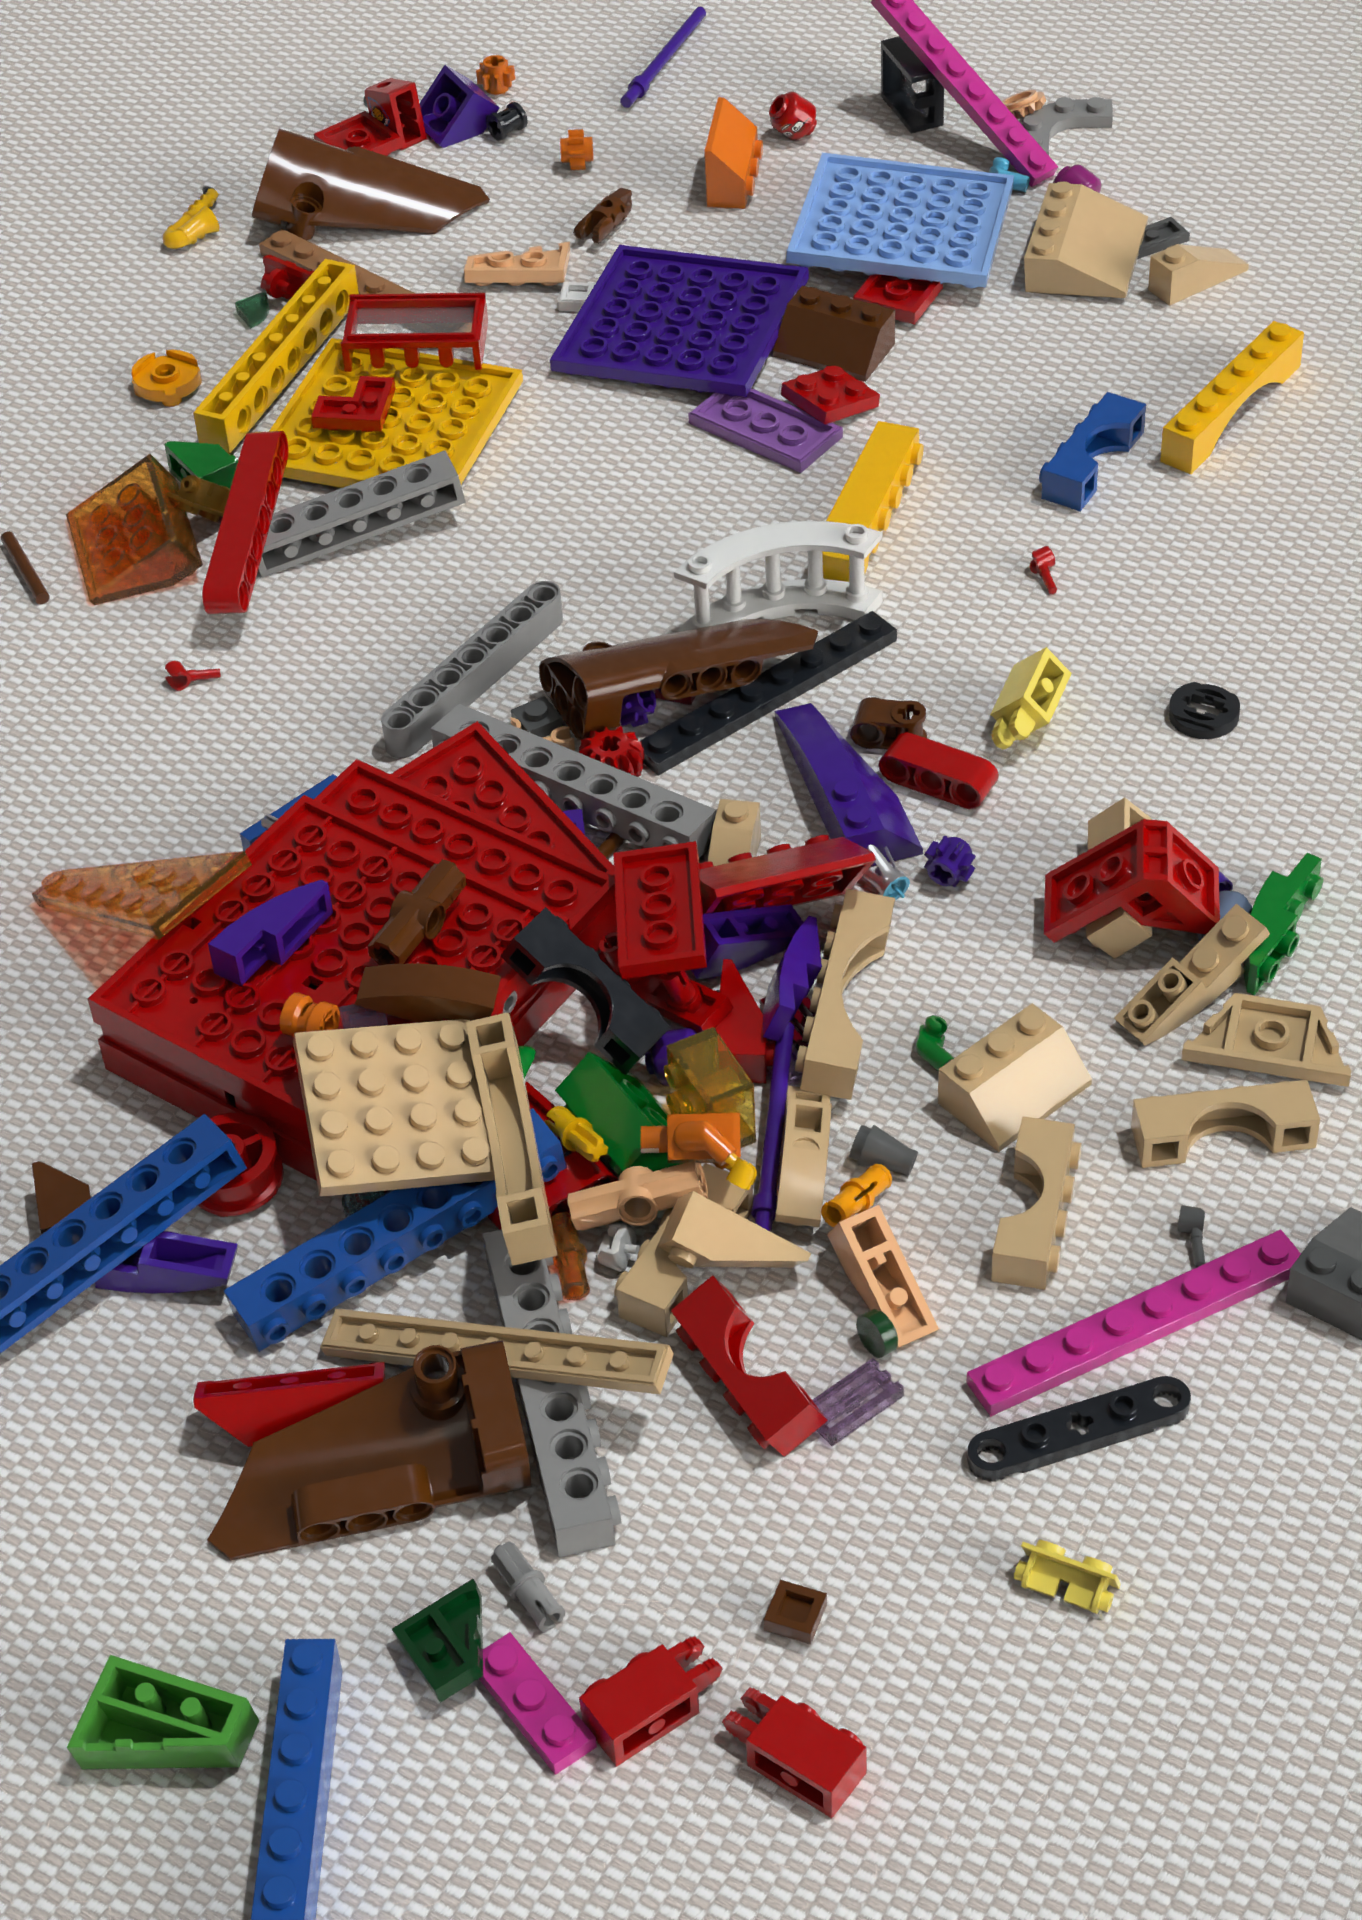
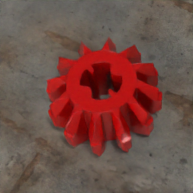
M605 726L603 732L590 731L589 738L581 740L579 753L636 777L641 776L644 748L636 738L635 732L624 733L622 726L616 730H609Z

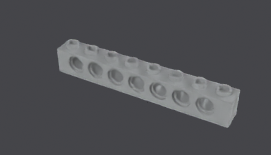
M462 704L456 705L431 728L434 748L478 721L562 811L582 809L583 821L605 832L616 833L621 838L644 848L696 841L699 858L710 848L712 829L716 816V809Z
M502 1229L483 1233L486 1261L502 1327L572 1334L567 1308L558 1310L556 1302L563 1300L558 1274L549 1275L547 1266L554 1265L553 1257L512 1266ZM515 1378L558 1556L564 1557L615 1545L613 1526L622 1524L616 1495L609 1497L606 1495L604 1486L611 1485V1478L606 1457L597 1458L595 1447L601 1446L596 1419L587 1420L585 1410L591 1409L588 1387ZM578 1496H586L584 1498H575Z

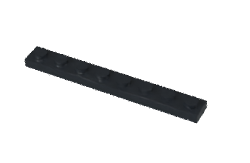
M874 611L867 613L815 642L813 649L801 651L760 673L752 683L731 689L640 740L644 748L643 763L656 775H661L896 642L897 629Z

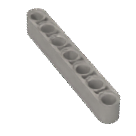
M539 581L530 585L389 707L381 718L387 753L396 758H406L417 753L432 739L431 728L456 705L462 704L469 707L555 631L563 622L559 586L551 581Z

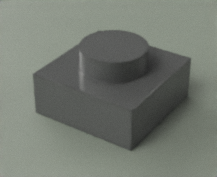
M545 696L511 709V717L521 722L522 730L539 737L551 735L554 729L564 726L562 716Z

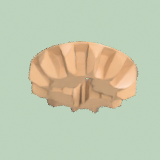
M1027 90L1006 98L1002 103L1017 119L1024 118L1026 115L1033 114L1034 111L1041 109L1046 102V98L1043 92Z

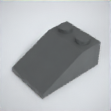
M1350 1207L1311 1239L1290 1268L1285 1303L1362 1340V1212Z

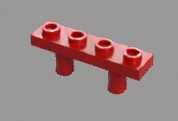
M611 932L605 936L607 943L603 940L600 941L599 949L601 953L599 956L616 975L621 976L618 964L617 932ZM686 971L625 979L630 984L632 990L648 1005L656 1008L663 1017L685 1028H691L706 1038L733 1009L727 996L689 979Z

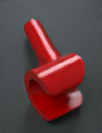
M1044 546L1032 552L1033 560L1030 562V570L1034 574L1039 573L1048 593L1054 594L1057 592V587L1049 568L1055 566V556L1048 546Z
M171 661L165 665V669L171 675L165 677V679L177 691L188 687L191 681L221 677L220 668L186 670L179 661Z

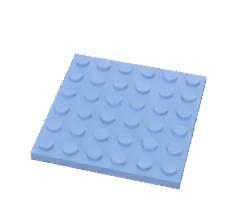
M822 152L787 249L786 263L797 264L801 267L816 266L830 268L838 272L848 270L863 272L866 275L896 276L903 280L920 279L930 282L936 281L940 282V284H960L967 288H986L1013 190L1014 175Z

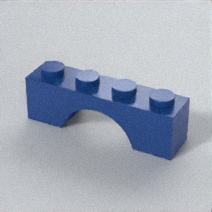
M1107 392L1098 404L1094 403L1084 421L1075 426L1070 438L1059 445L1056 455L1050 462H1045L1039 474V482L1042 483L1041 499L1081 512L1097 492L1098 462L1093 458L1107 452L1130 451L1144 433L1146 404Z

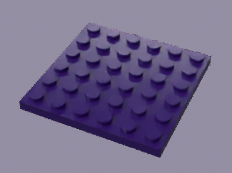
M619 245L550 358L551 371L569 375L592 376L600 379L630 381L636 384L660 385L666 388L675 387L695 390L697 392L728 394L734 397H747L778 338L787 303L801 286H805L809 280L808 267Z

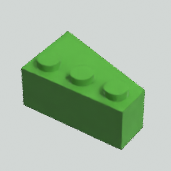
M110 1655L67 1745V1749L82 1770L240 1767L259 1719L245 1697Z

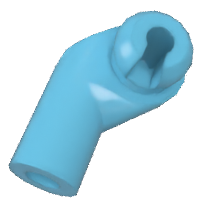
M1001 157L994 158L993 166L989 168V173L1014 175L1013 190L1026 193L1030 176L1008 171L1010 162L1007 159Z

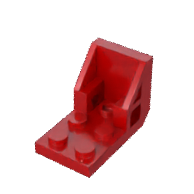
M1143 819L1045 874L1044 935L1055 943L1069 934L1076 933L1082 927L1102 916L1109 915L1119 907L1144 926L1207 934L1220 921L1219 867L1168 821Z

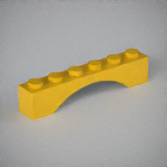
M1276 321L1269 324L1163 427L1160 462L1192 474L1211 455L1226 425L1251 394L1268 383L1278 382L1283 384L1300 367L1304 332Z

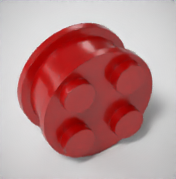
M225 1113L211 1117L210 1119L231 1139L247 1169L198 1206L211 1214L223 1218L252 1212L265 1205L277 1194L283 1180L284 1168L281 1157L277 1152L273 1131L263 1120L246 1113Z

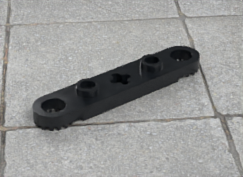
M1156 1377L981 1432L974 1436L968 1444L967 1463L970 1471H973L976 1477L981 1476L982 1480H987L988 1478L991 1479V1482L996 1481V1478L1002 1480L1004 1476H1009L1016 1472L1022 1471V1473L1154 1432L1155 1428L1161 1426H1169L1174 1422L1178 1424L1189 1413L1191 1393L1187 1385L1175 1377ZM1168 1392V1395L1171 1396L1173 1394V1397L1177 1398L1179 1403L1172 1407H1164L1156 1403L1154 1399L1156 1395L1158 1397L1160 1393L1165 1395ZM1078 1422L1082 1428L1088 1427L1087 1433L1080 1434L1077 1429L1071 1430L1072 1423ZM991 1447H994L995 1451L999 1449V1453L1003 1452L1004 1458L998 1462L990 1463L982 1460L979 1455L981 1450L984 1452L986 1448L991 1450Z

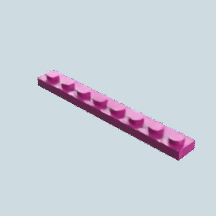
M913 0L871 1L874 8L1019 174L1030 176V187L1055 174L1058 169L1057 164Z
M1280 1229L967 1372L966 1383L991 1417L1289 1280L1290 1268L1301 1253Z

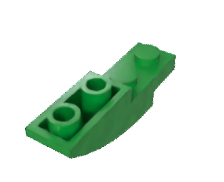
M1306 853L1288 877L1272 871L1264 882L1255 899L1250 915L1263 924L1270 935L1244 961V979L1247 993L1255 995L1264 982L1270 983L1276 976L1284 956L1290 957L1294 953L1300 935L1296 933V925L1302 915L1304 905L1309 899L1314 900L1318 896L1324 879L1320 876L1322 858Z

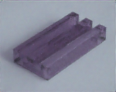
M874 1358L870 1359L812 1399L828 1420L816 1431L831 1446H834L904 1397V1386L898 1381L893 1383L891 1381V1374L886 1369L881 1371L879 1363ZM880 1388L884 1390L831 1428L827 1426L844 1413L848 1414L860 1406L861 1401Z

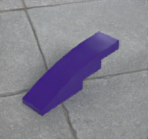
M808 916L795 932L768 986L763 1009L764 1038L779 1042L789 1021L793 1020L802 1000L807 997L822 968L816 917Z

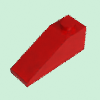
M723 959L720 993L729 998L733 1009L716 1026L713 1049L715 1082L766 1084L768 1066H773L776 1041H770L763 1037V1014L732 959Z

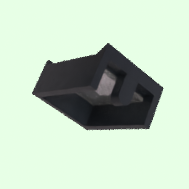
M900 36L882 40L881 97L911 134L943 126L944 87Z

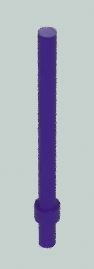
M697 7L642 74L633 78L628 85L627 92L620 99L623 107H631L637 98H642L650 88V82L706 16V11L703 7Z
M791 1022L788 1023L779 1042H775L758 1194L753 1197L751 1211L755 1224L772 1232V1224L775 1220L776 1188L794 1036V1025Z

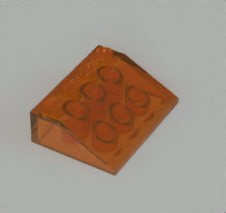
M148 454L66 514L89 601L93 605L174 586L185 577L191 576L203 565L187 512L177 508L178 500L166 495L167 492L178 495L179 487L177 480L151 454Z

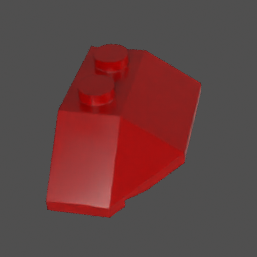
M377 1362L366 1365L197 1382L193 1397L194 1408L244 1445L252 1447L254 1442L385 1381V1363Z

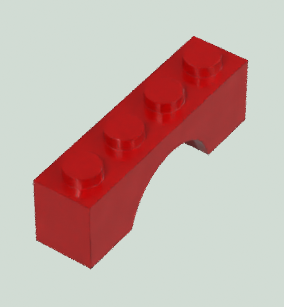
M712 1275L671 1310L672 1314L681 1324L675 1330L691 1351L697 1348L700 1350L704 1358L699 1361V1364L716 1384L720 1380L723 1381L728 1388L723 1397L739 1416H742L744 1413L748 1415L752 1423L747 1429L763 1449L771 1445L785 1457L828 1421L805 1389L786 1371L765 1377L752 1376L746 1373L743 1362V1350L747 1336L755 1323L734 1295L715 1276Z

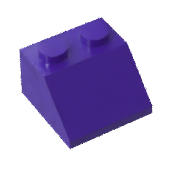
M446 65L443 66L420 101L425 131L443 148L483 134L487 128L486 116L494 112L497 113L500 108L473 81Z

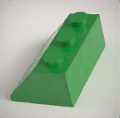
M588 1052L555 1089L566 1103L564 1107L575 1117H582L592 1124L593 1131L603 1138L604 1144L608 1146L607 1154L612 1158L609 1166L619 1176L625 1169L633 1166H643L652 1171H657L683 1164L668 1163V1153H641V1126H667V1115L669 1114L637 1076L629 1072L624 1075L614 1064Z

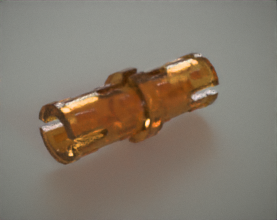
M561 1212L551 1217L558 1255L553 1257L554 1267L559 1272L562 1296H565L567 1300H580L590 1292L585 1269L587 1250L580 1243L579 1231L576 1230L571 1220V1214L569 1212Z

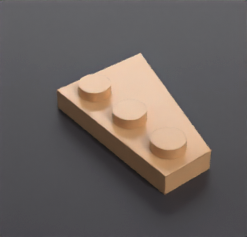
M570 242L558 243V250L544 252L541 246L529 247V251L516 256L510 251L468 256L464 268L465 283H474L478 286H487L492 283H507L511 286H520L525 283H540L544 286H553L563 283L571 254Z

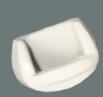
M625 1223L611 1224L608 1228V1233L604 1236L597 1254L598 1262L614 1270L624 1271L631 1254H638L640 1249L639 1245H635L637 1238L635 1230Z

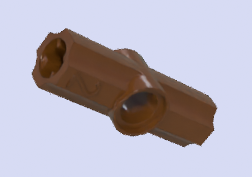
M442 859L439 864H434L412 892L403 890L396 896L390 909L389 920L367 945L369 956L378 965L403 964L424 938L431 940L439 934L445 921L446 910L467 885L465 874L457 868L455 863Z

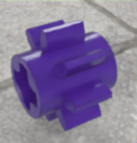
M653 690L629 694L623 698L620 719L622 726L631 724L634 728L648 723L647 715L653 714L656 707V697Z
M944 836L940 843L933 841L924 854L928 858L924 868L927 869L929 877L941 886L952 885V887H956L960 880L967 882L976 869L971 865L976 857L975 854H972L969 844L958 837L948 838Z

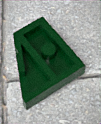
M474 1579L469 1580L392 1628L397 1642L440 1703L483 1676L482 1595Z

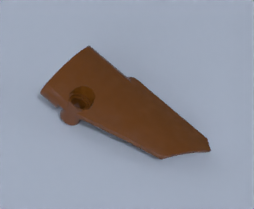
M279 128L260 183L252 217L281 226L282 221H286L285 230L305 240L313 238L316 226L436 234L462 214L477 206L489 203L490 198L480 186L360 147H349L345 150Z

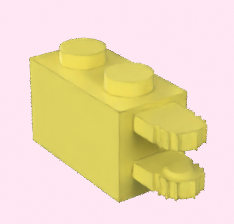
M1047 647L1013 665L990 714L996 720L991 739L996 747L1002 750L1010 747L1013 741L1024 740L1033 731L1049 724L1072 673Z

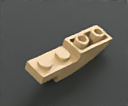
M1235 904L1180 962L1172 957L1114 1017L1115 1021L1144 1046L1164 1037L1211 1004L1245 972L1241 964L1270 935L1269 931L1238 904Z
M789 1085L779 1163L775 1221L790 1223L796 1226L820 1227L832 1103H830V1096L803 1091L800 1090V1087Z

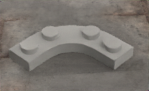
M1061 97L1056 102L1044 105L1041 109L1034 111L1033 114L1024 117L1021 124L1049 155V142L1053 136L1061 131L1073 128H1112V99L1100 97L1071 99Z

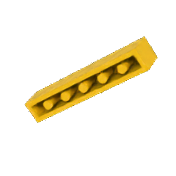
M878 421L826 521L861 524L880 532L882 530L886 531L890 524L891 511L893 508L897 509L899 507L902 489L904 486L908 487L910 485L914 465H920L923 457L924 446L919 443V428ZM879 543L870 553H876ZM823 551V578L849 582V555ZM870 553L864 559V575L868 567Z

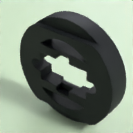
M1191 682L1175 690L1170 698V722L1179 732L1198 739L1219 738L1233 731L1238 724L1240 701L1235 694L1222 687ZM1191 702L1203 703L1213 706L1222 712L1218 715L1208 712L1202 714L1196 712L1197 709L1187 705H1190Z

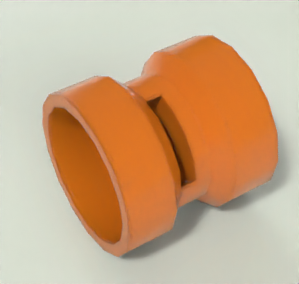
M293 993L289 996L282 1009L280 1030L283 1034L294 1037V1033L335 1030L339 1026L340 1011L334 1004L325 1001L317 1004L313 1002L310 996Z

